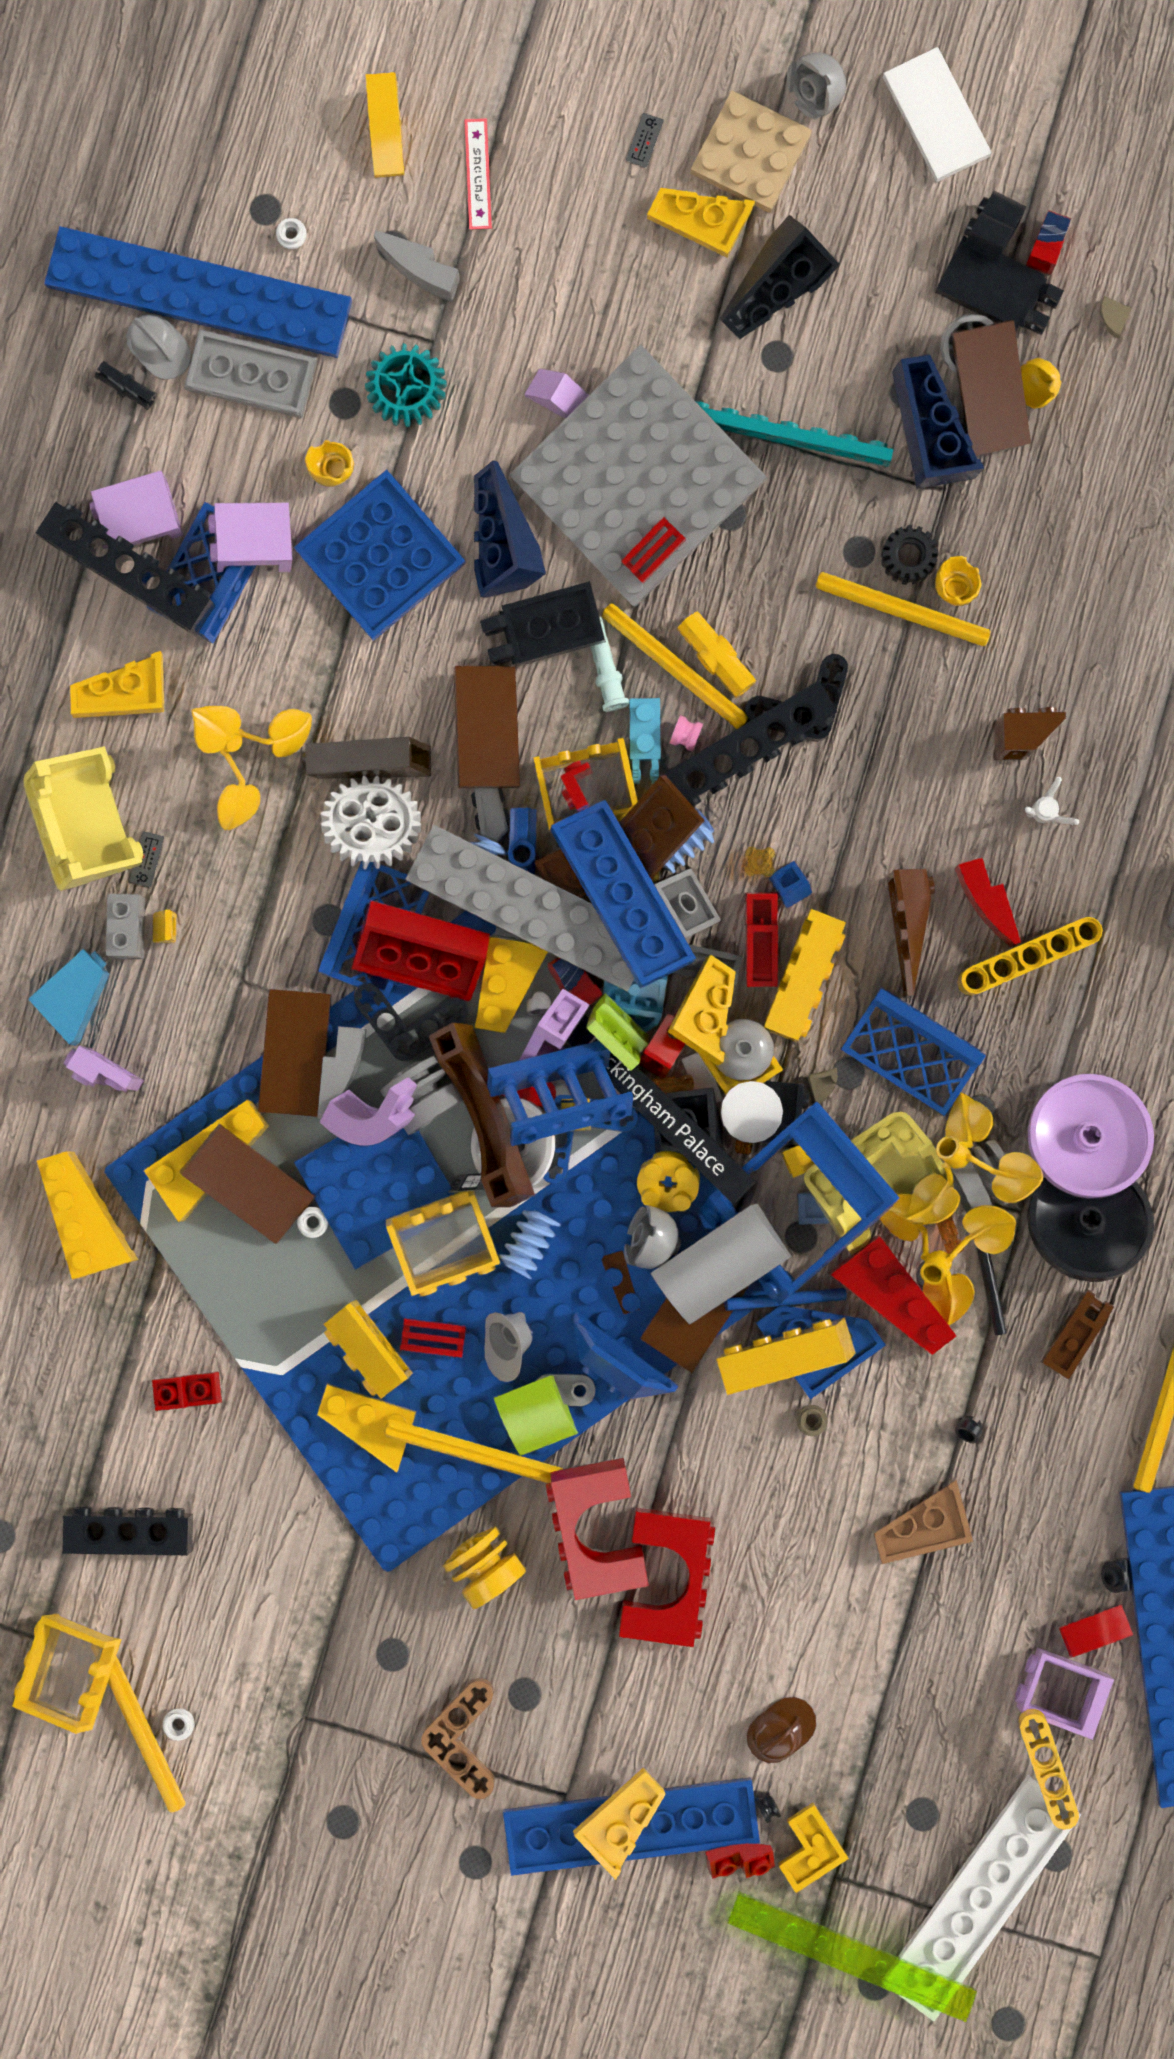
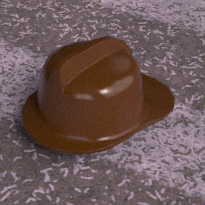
M797 1697L783 1698L773 1704L749 1726L747 1745L751 1753L766 1763H778L794 1754L814 1735L816 1715L812 1707L805 1700Z

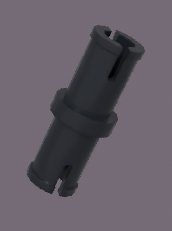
M106 361L99 365L97 370L100 373H95V379L115 389L120 397L124 398L126 396L143 406L146 410L151 408L154 403L151 399H156V392L135 381L133 375L129 373L125 375Z

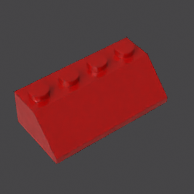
M370 901L351 969L440 994L456 996L470 1002L487 957L490 934Z

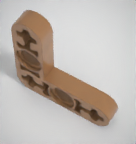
M476 1678L469 1682L425 1728L421 1739L425 1751L469 1795L476 1799H484L492 1793L495 1782L494 1775L458 1737L489 1706L493 1699V1686L488 1680L483 1678ZM472 1688H486L485 1697L487 1699L478 1698L472 1705V1708L476 1709V1711L472 1712L467 1704L474 1695ZM465 1697L467 1703L461 1701V1699ZM452 1709H463L467 1716L465 1722L462 1724L452 1723L449 1719V1712ZM430 1732L434 1735L439 1732L442 1733L441 1742L446 1747H448L450 1742L454 1744V1746L448 1749L444 1757L440 1755L443 1752V1748L438 1743L433 1745L429 1743L431 1738ZM458 1752L465 1755L467 1759L466 1766L462 1769L453 1768L449 1762L452 1754ZM472 1765L477 1767L473 1769V1774L478 1779L487 1778L486 1789L482 1787L475 1789V1780L470 1774L467 1779L462 1777L468 1773Z

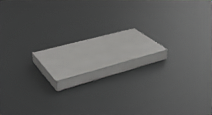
M199 329L184 388L187 391L303 418L317 359L316 357Z

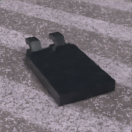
M963 236L935 293L996 323L1014 320L1015 332H1017L1019 327H1025L1042 335L1050 317L1038 310H1033L1036 302L1039 301L1056 309L1064 290L1052 284H1046L1048 279L1044 278V274L1003 254L996 262L965 246L968 237Z
M590 581L502 605L503 611L499 612L500 615L480 620L482 631L486 637L502 633L503 631L505 633L507 644L487 650L493 666L512 661L513 665L521 666L606 642Z

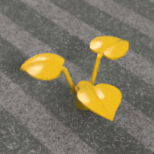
M215 705L191 710L194 721V738L197 747L208 754L220 751L238 779V785L231 784L226 786L218 800V821L225 831L232 830L247 822L256 813L260 805L259 790L254 785H245V779L229 753L235 752L241 747L242 738L244 737L265 745L272 744V753L277 757H286L294 754L303 746L309 736L312 724V716L309 712L287 709L278 713L268 728L270 738H262L239 729L241 726L240 716L230 707Z
M960 1092L949 1113L945 1137L936 1146L938 1157L944 1161L941 1166L946 1172L947 1179L940 1174L927 1175L921 1179L913 1191L906 1218L918 1224H935L948 1219L956 1211L960 1202V1194L951 1187L954 1184L951 1168H963L969 1162H972L987 1172L996 1175L992 1182L993 1193L998 1199L1006 1203L1019 1202L1033 1193L1043 1181L1042 1170L1034 1159L1020 1152L1005 1154L999 1162V1170L973 1157L968 1148H972L973 1142H981L989 1135L993 1125V1117L987 1107Z
M899 1193L897 1194L899 1197L898 1201L880 1220L894 1236L904 1241H915L920 1232L922 1233L923 1254L921 1259L925 1262L921 1267L920 1274L924 1280L923 1292L947 1324L951 1325L967 1312L975 1295L974 1286L967 1276L959 1273L951 1275L950 1269L953 1259L973 1239L978 1249L983 1252L998 1254L1005 1251L1014 1239L1017 1222L1011 1214L1002 1208L991 1205L974 1207L966 1213L962 1220V1225L969 1235L950 1254L941 1250L929 1253L927 1228L923 1226L924 1224L914 1223L906 1218L912 1194Z

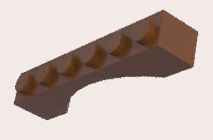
M453 1022L429 1035L439 1065L457 1088L473 1121L481 1152V1181L491 1207L511 1208L535 1196L517 1145L512 1146L510 1143L511 1128L499 1095L491 1097L487 1089L488 1066L473 1025Z

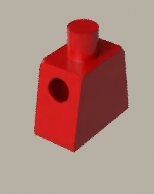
M678 1010L674 1016L671 1014L666 1015L638 1064L663 1080L685 1046V1043L679 1039H672L668 1036L670 1034L668 1030Z

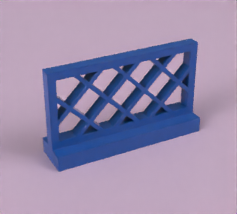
M204 502L167 571L169 568L178 571L188 567L191 580L184 583L190 587L214 579L216 588L209 599L215 604V608L197 634L213 644L256 565L227 566L223 572L216 571L214 562L210 560V545L208 542V538L215 536V533L205 531L204 522L209 513L214 514V506ZM203 540L206 553L191 558L189 552L191 545ZM208 560L212 573L196 577L193 564ZM178 593L174 596L177 606L182 604ZM147 606V608L150 611L162 616L161 614L157 613L156 611Z
M361 861L318 972L355 987L363 983L357 979L364 976L366 981L371 983L368 973L362 972L351 978L340 974L343 963L355 956L356 947L353 943L355 933L362 930L363 925L359 927L358 925L361 917L365 920L364 910L366 905L370 901L376 900L384 904L381 898L398 891L405 905L400 909L411 912L410 909L417 906L415 913L422 915L430 892L423 890L420 900L408 905L401 890L412 885V883L405 880L407 874L381 864L380 868L376 869L374 862H369L367 869H364L363 861ZM379 871L392 876L396 887L379 894L375 885ZM396 878L404 880L406 882L399 885ZM372 889H374L376 896L369 898ZM351 945L354 953L347 955ZM390 979L385 990L380 989L387 999H389L396 982Z
M883 987L879 988L868 1008L841 1047L842 1051L943 1116L946 1115L978 1065L980 1066L986 1057L983 1051ZM875 1007L887 1013L890 1026L871 1029L869 1017ZM891 1016L901 1023L893 1025ZM867 1022L868 1030L860 1032L864 1024ZM905 1026L911 1028L916 1042L897 1046L894 1029ZM891 1030L894 1047L876 1050L873 1033ZM869 1034L873 1051L860 1054L850 1048L856 1037ZM918 1034H920L928 1040L919 1041ZM934 1043L939 1046L942 1059L923 1062L920 1045ZM917 1046L920 1063L902 1067L899 1050ZM944 1050L953 1055V1057L945 1058ZM895 1051L899 1068L891 1070L881 1068L877 1054ZM874 1055L875 1063L866 1057ZM960 1060L969 1066L962 1077L950 1079L946 1062ZM943 1063L946 1080L928 1084L925 1067ZM921 1068L925 1085L911 1087L906 1084L903 1071ZM900 1072L901 1080L892 1075V1073ZM959 1082L952 1092L951 1083ZM947 1084L950 1096L942 1107L931 1099L929 1088ZM926 1089L927 1096L917 1090Z

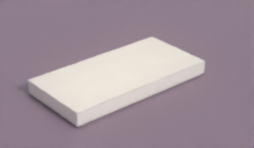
M938 47L884 72L883 79L936 183L991 156L992 152Z

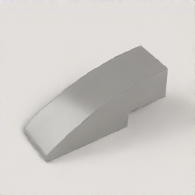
M375 230L374 239L376 247L403 276L429 293L453 302L460 281L458 269L435 262L433 248Z
M338 1026L336 1057L323 1056L317 1118H322L332 1099L349 1089L359 1067L367 1029Z

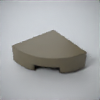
M1104 296L1100 304V315L1107 327V331L1112 336L1119 338L1132 308Z
M837 1068L806 1075L813 1104L816 1102L821 1103L831 1095L837 1082Z

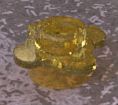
M753 846L746 849L747 866L744 868L745 874L749 877L754 875L771 877L775 872L772 866V860L775 857L774 849L771 847L756 849ZM758 859L763 861L761 865L757 864Z

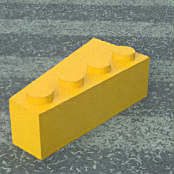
M813 909L808 912L763 1027L767 1031L795 1042L799 1041L800 1036L806 1038L812 1020L807 1018L811 1008L817 1009L823 992L819 991L823 979L828 981L834 963L830 961L834 951L839 952L845 938L842 932L846 922Z
M246 1100L144 1170L178 1222L185 1221L200 1202L208 1196L207 1193L183 1177L179 1171L220 1123L249 1146H252L269 1127L264 1117L258 1112L253 1101Z
M66 1151L37 1160L72 1280L137 1261V1256L126 1242L121 1229L117 1227L109 1213V1209L95 1190L93 1182L75 1152Z
M845 1317L834 1321L830 1319L818 1321L812 1324L813 1327L801 1330L800 1327L782 1332L783 1336L771 1339V1335L753 1340L754 1345L742 1348L741 1344L724 1348V1354L716 1360L727 1395L848 1362L856 1352Z

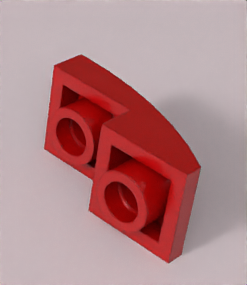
M219 1372L152 1380L155 1411L222 1403Z
M1122 1605L1111 1607L1059 1627L1070 1658L1133 1635Z
M736 1844L705 1852L707 1867L712 1879L719 1876H729L742 1868L746 1878L754 1875L760 1876L775 1867L771 1845Z

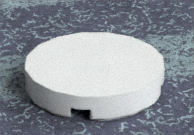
M754 1081L740 1083L729 1090L722 1101L721 1118L723 1126L731 1136L739 1141L749 1143L764 1141L772 1136L781 1124L783 1109L780 1098L772 1088L764 1083Z

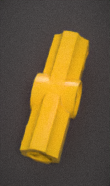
M698 611L691 614L678 626L677 630L697 652L696 655L701 664L710 674H715L736 699L756 683L754 676L736 657L737 653L732 645L721 634L718 636Z

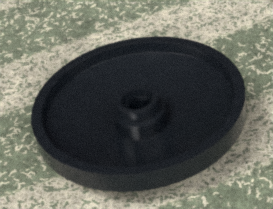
M1044 1177L1041 1185L1033 1192L1028 1206V1229L1039 1254L1060 1273L1081 1281L1103 1282L1126 1274L1145 1255L1153 1237L1154 1217L1151 1204L1145 1192L1136 1181L1126 1189L1111 1196L1082 1198L1058 1189Z

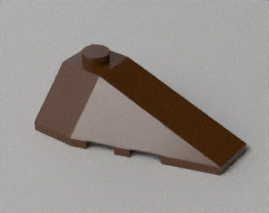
M927 869L893 870L886 877L904 998L914 995L931 902L930 895L935 894L934 880L932 876L927 875Z

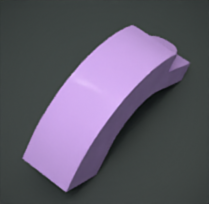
M407 1077L389 1089L379 1109L367 1105L350 1090H347L329 1102L319 1123L335 1136L352 1144L374 1145L380 1143L408 1125L415 1116L408 1108L414 1100L411 1096L417 1084Z

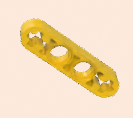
M1027 1709L1019 1717V1728L1052 1823L1057 1828L1063 1830L1071 1829L1078 1823L1079 1812L1047 1719L1040 1710ZM1035 1719L1036 1723H1039L1038 1730L1041 1738L1036 1740L1032 1729L1028 1727L1029 1720ZM1041 1747H1047L1052 1750V1757L1046 1762L1038 1761L1035 1758V1752ZM1053 1776L1059 1777L1063 1782L1061 1788L1056 1791H1050L1045 1787L1046 1780ZM1063 1799L1065 1808L1069 1811L1068 1818L1062 1819V1816L1058 1815L1060 1810L1056 1800Z

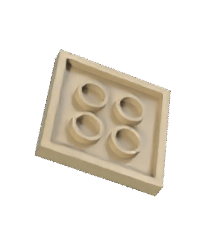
M731 91L691 167L690 174L742 200H754V206L771 214L812 135V130L741 94Z

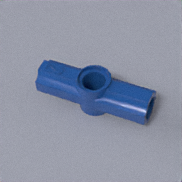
M511 808L509 862L535 875L537 809ZM519 848L528 849L531 853L529 860L523 863L517 862L514 859L516 850Z

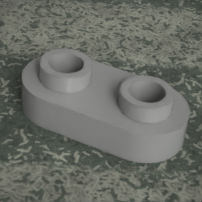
M548 1373L541 1375L537 1379L540 1380L553 1375L564 1405L585 1406L595 1396V1384L589 1376L584 1374ZM577 1385H583L586 1388V1393L583 1396H577L574 1393V1388Z

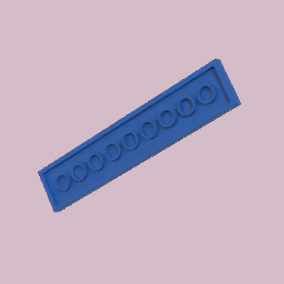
M59 226L44 282L45 286L50 289L338 358L352 305V298L350 296Z
M1174 1486L1152 1488L1150 1493L1139 1490L1120 1492L1158 1805L1161 1808L1174 1807Z

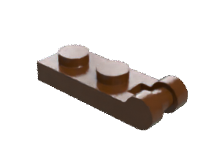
M1086 1289L1040 1362L1069 1380L1108 1319L1114 1306L1107 1301L1101 1302L1096 1299L1095 1294ZM1088 1308L1096 1313L1093 1320L1084 1316Z

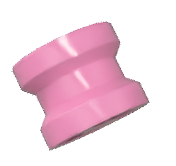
M680 715L670 744L674 746L683 745L687 751L693 752L703 723L698 721L695 723L689 722L686 717Z

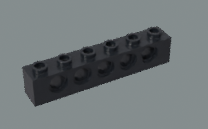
M57 502L53 504L35 532L42 540L195 637L197 636L215 608V604L209 599L211 593L197 584L193 588L183 582L185 577L172 568H169L166 572L158 567L160 561L147 552H143L142 556L132 550L134 545L119 535L116 539L106 534L109 529L93 519L89 523L82 519L83 513L71 504L67 503L65 507ZM78 528L83 530L82 536L78 540H70L73 530ZM100 545H108L107 553L104 556L97 557V548ZM126 561H134V567L130 572H121V567ZM150 578H160L159 585L156 588L147 589V582ZM185 593L186 598L181 605H172V599L176 594Z
M818 680L661 776L666 775L694 807L702 802L699 796L708 790L711 791L712 795L728 786L726 782L728 778L735 774L739 779L755 770L752 765L753 763L762 758L767 763L781 754L778 748L788 742L793 747L807 739L808 737L805 732L816 726L818 731L835 722L832 716L837 713V710ZM799 707L807 708L811 713V720L804 725L798 724L794 720V711ZM773 723L782 725L785 731L784 737L778 741L770 739L767 735V728ZM752 739L757 743L758 752L754 756L748 757L742 754L740 745L744 740ZM719 755H726L732 761L731 769L725 773L718 772L714 768V760ZM700 771L704 774L705 784L701 788L695 789L689 786L687 778L691 772Z

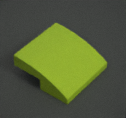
M606 993L602 995L589 1017L587 1029L631 1071L640 1063V1052L649 1045V1035Z
M553 1375L494 1397L505 1428L520 1456L578 1434L568 1405L563 1404Z

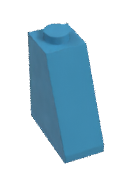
M82 949L28 999L69 1045L76 1046L80 1043L110 975L104 968L107 962L96 951L91 954L89 951Z

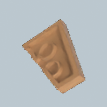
M957 1480L873 1533L881 1564L973 1542Z

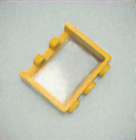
M624 738L617 739V742L606 745H590L587 749L574 752L569 750L557 753L556 756L547 758L533 757L549 832H551V825L578 813L576 808L570 810L561 793L566 787L560 777L565 774L564 768L580 760L582 764L588 762L593 771L592 774L577 781L590 807L606 800L617 821L620 822L638 802Z
M462 1191L386 1219L388 1234L412 1296L416 1294L420 1296L432 1294L437 1291L438 1286L446 1283L449 1286L457 1285L465 1281L468 1275L478 1272V1275L487 1274L496 1269L495 1265L500 1264L498 1253L475 1191Z
M59 1614L41 1616V1619L34 1628L35 1637L32 1647L24 1659L25 1668L21 1680L17 1683L14 1690L15 1699L12 1707L75 1734L92 1730L122 1639L107 1636L63 1618Z

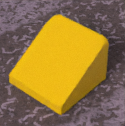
M162 910L153 914L154 943L176 942L177 914L175 912Z

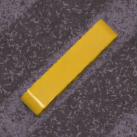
M1085 917L973 965L960 973L957 981L958 988L965 995L974 996L1086 948L1099 941L1103 932L1102 925L1093 917ZM1082 924L1088 925L1092 929L1093 935L1090 940H1085L1080 936L1079 928ZM1054 936L1060 937L1064 941L1065 947L1062 952H1056L1051 947V939ZM1025 949H1031L1036 953L1037 959L1035 964L1030 965L1023 960L1022 955ZM996 961H1003L1007 964L1009 971L1006 977H1000L996 974L994 970ZM968 973H975L979 976L981 983L978 989H971L966 984Z

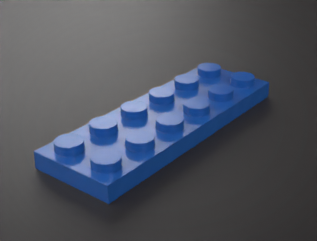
M606 800L551 825L550 831L640 989L695 961V955Z

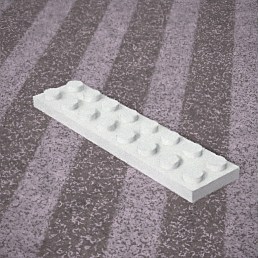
M1030 1775L1026 1776L882 1978L885 1986L932 2021L937 2019L1071 1830L1059 1829L1052 1823L1038 1781ZM1056 1800L1060 1810L1058 1815H1061L1062 1819L1068 1818L1069 1811L1066 1810L1063 1800Z

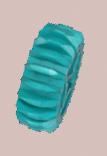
M403 343L401 351L398 352L391 345L389 347L391 354L387 356L383 351H380L379 357L381 362L372 360L371 366L375 371L370 370L366 372V377L370 380L365 383V390L370 392L367 395V400L369 403H374L372 408L375 413L382 411L381 417L384 421L393 416L392 422L395 426L400 423L401 419H404L405 426L408 428L411 425L410 419H416V423L421 425V416L425 415L431 419L433 414L430 408L440 410L441 404L438 400L446 398L445 392L441 390L447 387V381L442 378L445 375L444 368L438 367L439 360L437 357L430 359L429 350L426 349L419 354V346L416 344L412 347L411 351H408L407 345ZM404 365L401 371L396 373L390 372L392 369ZM416 366L427 373L431 380L430 386L425 385L422 380L416 378ZM410 379L411 385H407L406 389L402 392L401 385H405L406 381ZM382 385L388 386L389 390L396 392V404L391 403L384 397ZM422 398L418 403L407 406L410 400Z

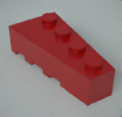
M880 1236L872 1238L865 1247L850 1255L828 1272L830 1276L929 1354H935L957 1337Z

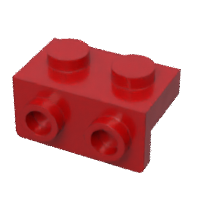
M579 760L564 768L565 774L560 776L566 787L561 793L570 810L576 808L578 812L590 806L577 781L593 773L588 762L582 764Z

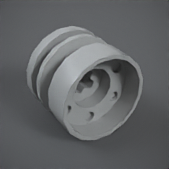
M435 1056L414 1062L394 1075L389 1083L380 1090L385 1097L391 1087L407 1077L417 1084L411 1096L414 1100L408 1108L415 1116L404 1127L408 1135L427 1126L463 1101L452 1083L440 1088L436 1085V1082L445 1075L443 1069L431 1075L428 1071L438 1064Z
M991 1139L985 1142L987 1155L980 1146L974 1147L975 1158L999 1170V1162L1006 1153L1002 1151L995 1140ZM969 1162L963 1168H951L954 1178V1189L959 1192L960 1202L966 1212L980 1205L992 1206L990 1200L992 1196L1000 1205L1005 1206L1008 1204L998 1199L993 1193L992 1182L996 1175L987 1172L972 1162Z

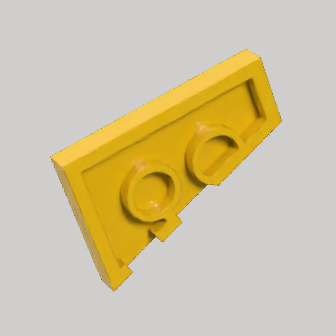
M660 188L647 213V219L728 258L755 205V201L744 199V201L730 200L728 197L718 195L715 198L701 196L696 192Z
M155 652L147 659L139 662L134 660L124 664L125 667L110 673L103 672L70 685L72 717L84 718L164 712L162 652Z
M494 937L489 938L475 1029L500 1033L507 1032L542 962L548 954L547 951L531 943Z
M709 955L705 958L668 1032L718 1066L724 1062L725 1052L720 1049V1037L726 1036L728 1025H726L727 1013L732 1003L736 972L714 956Z
M327 1384L317 1415L395 1472H398L407 1443L386 1437L385 1427L390 1419L413 1425L417 1411Z
M643 1767L573 1830L574 1836L615 1880L621 1872V1866L628 1855H631L635 1848V1842L644 1827H647L665 1796L664 1789Z

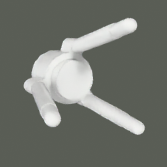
M1061 777L1055 779L1048 792H1046L1045 797L1037 800L1032 808H1025L1027 817H1034L1040 823L1052 821L1054 824H1079L1078 819L1058 815L1059 806L1057 801L1053 799V796L1062 781Z

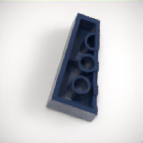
M931 355L901 359L893 369L892 374L916 488L975 479L984 470V466L980 458L977 459L974 453L973 443L968 433L965 434L958 419L960 416L946 394L947 389Z

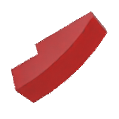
M983 858L958 864L955 867V871L961 887L983 922L1010 947L1021 943L1004 884L991 887Z
M745 892L747 987H778V894L776 892Z

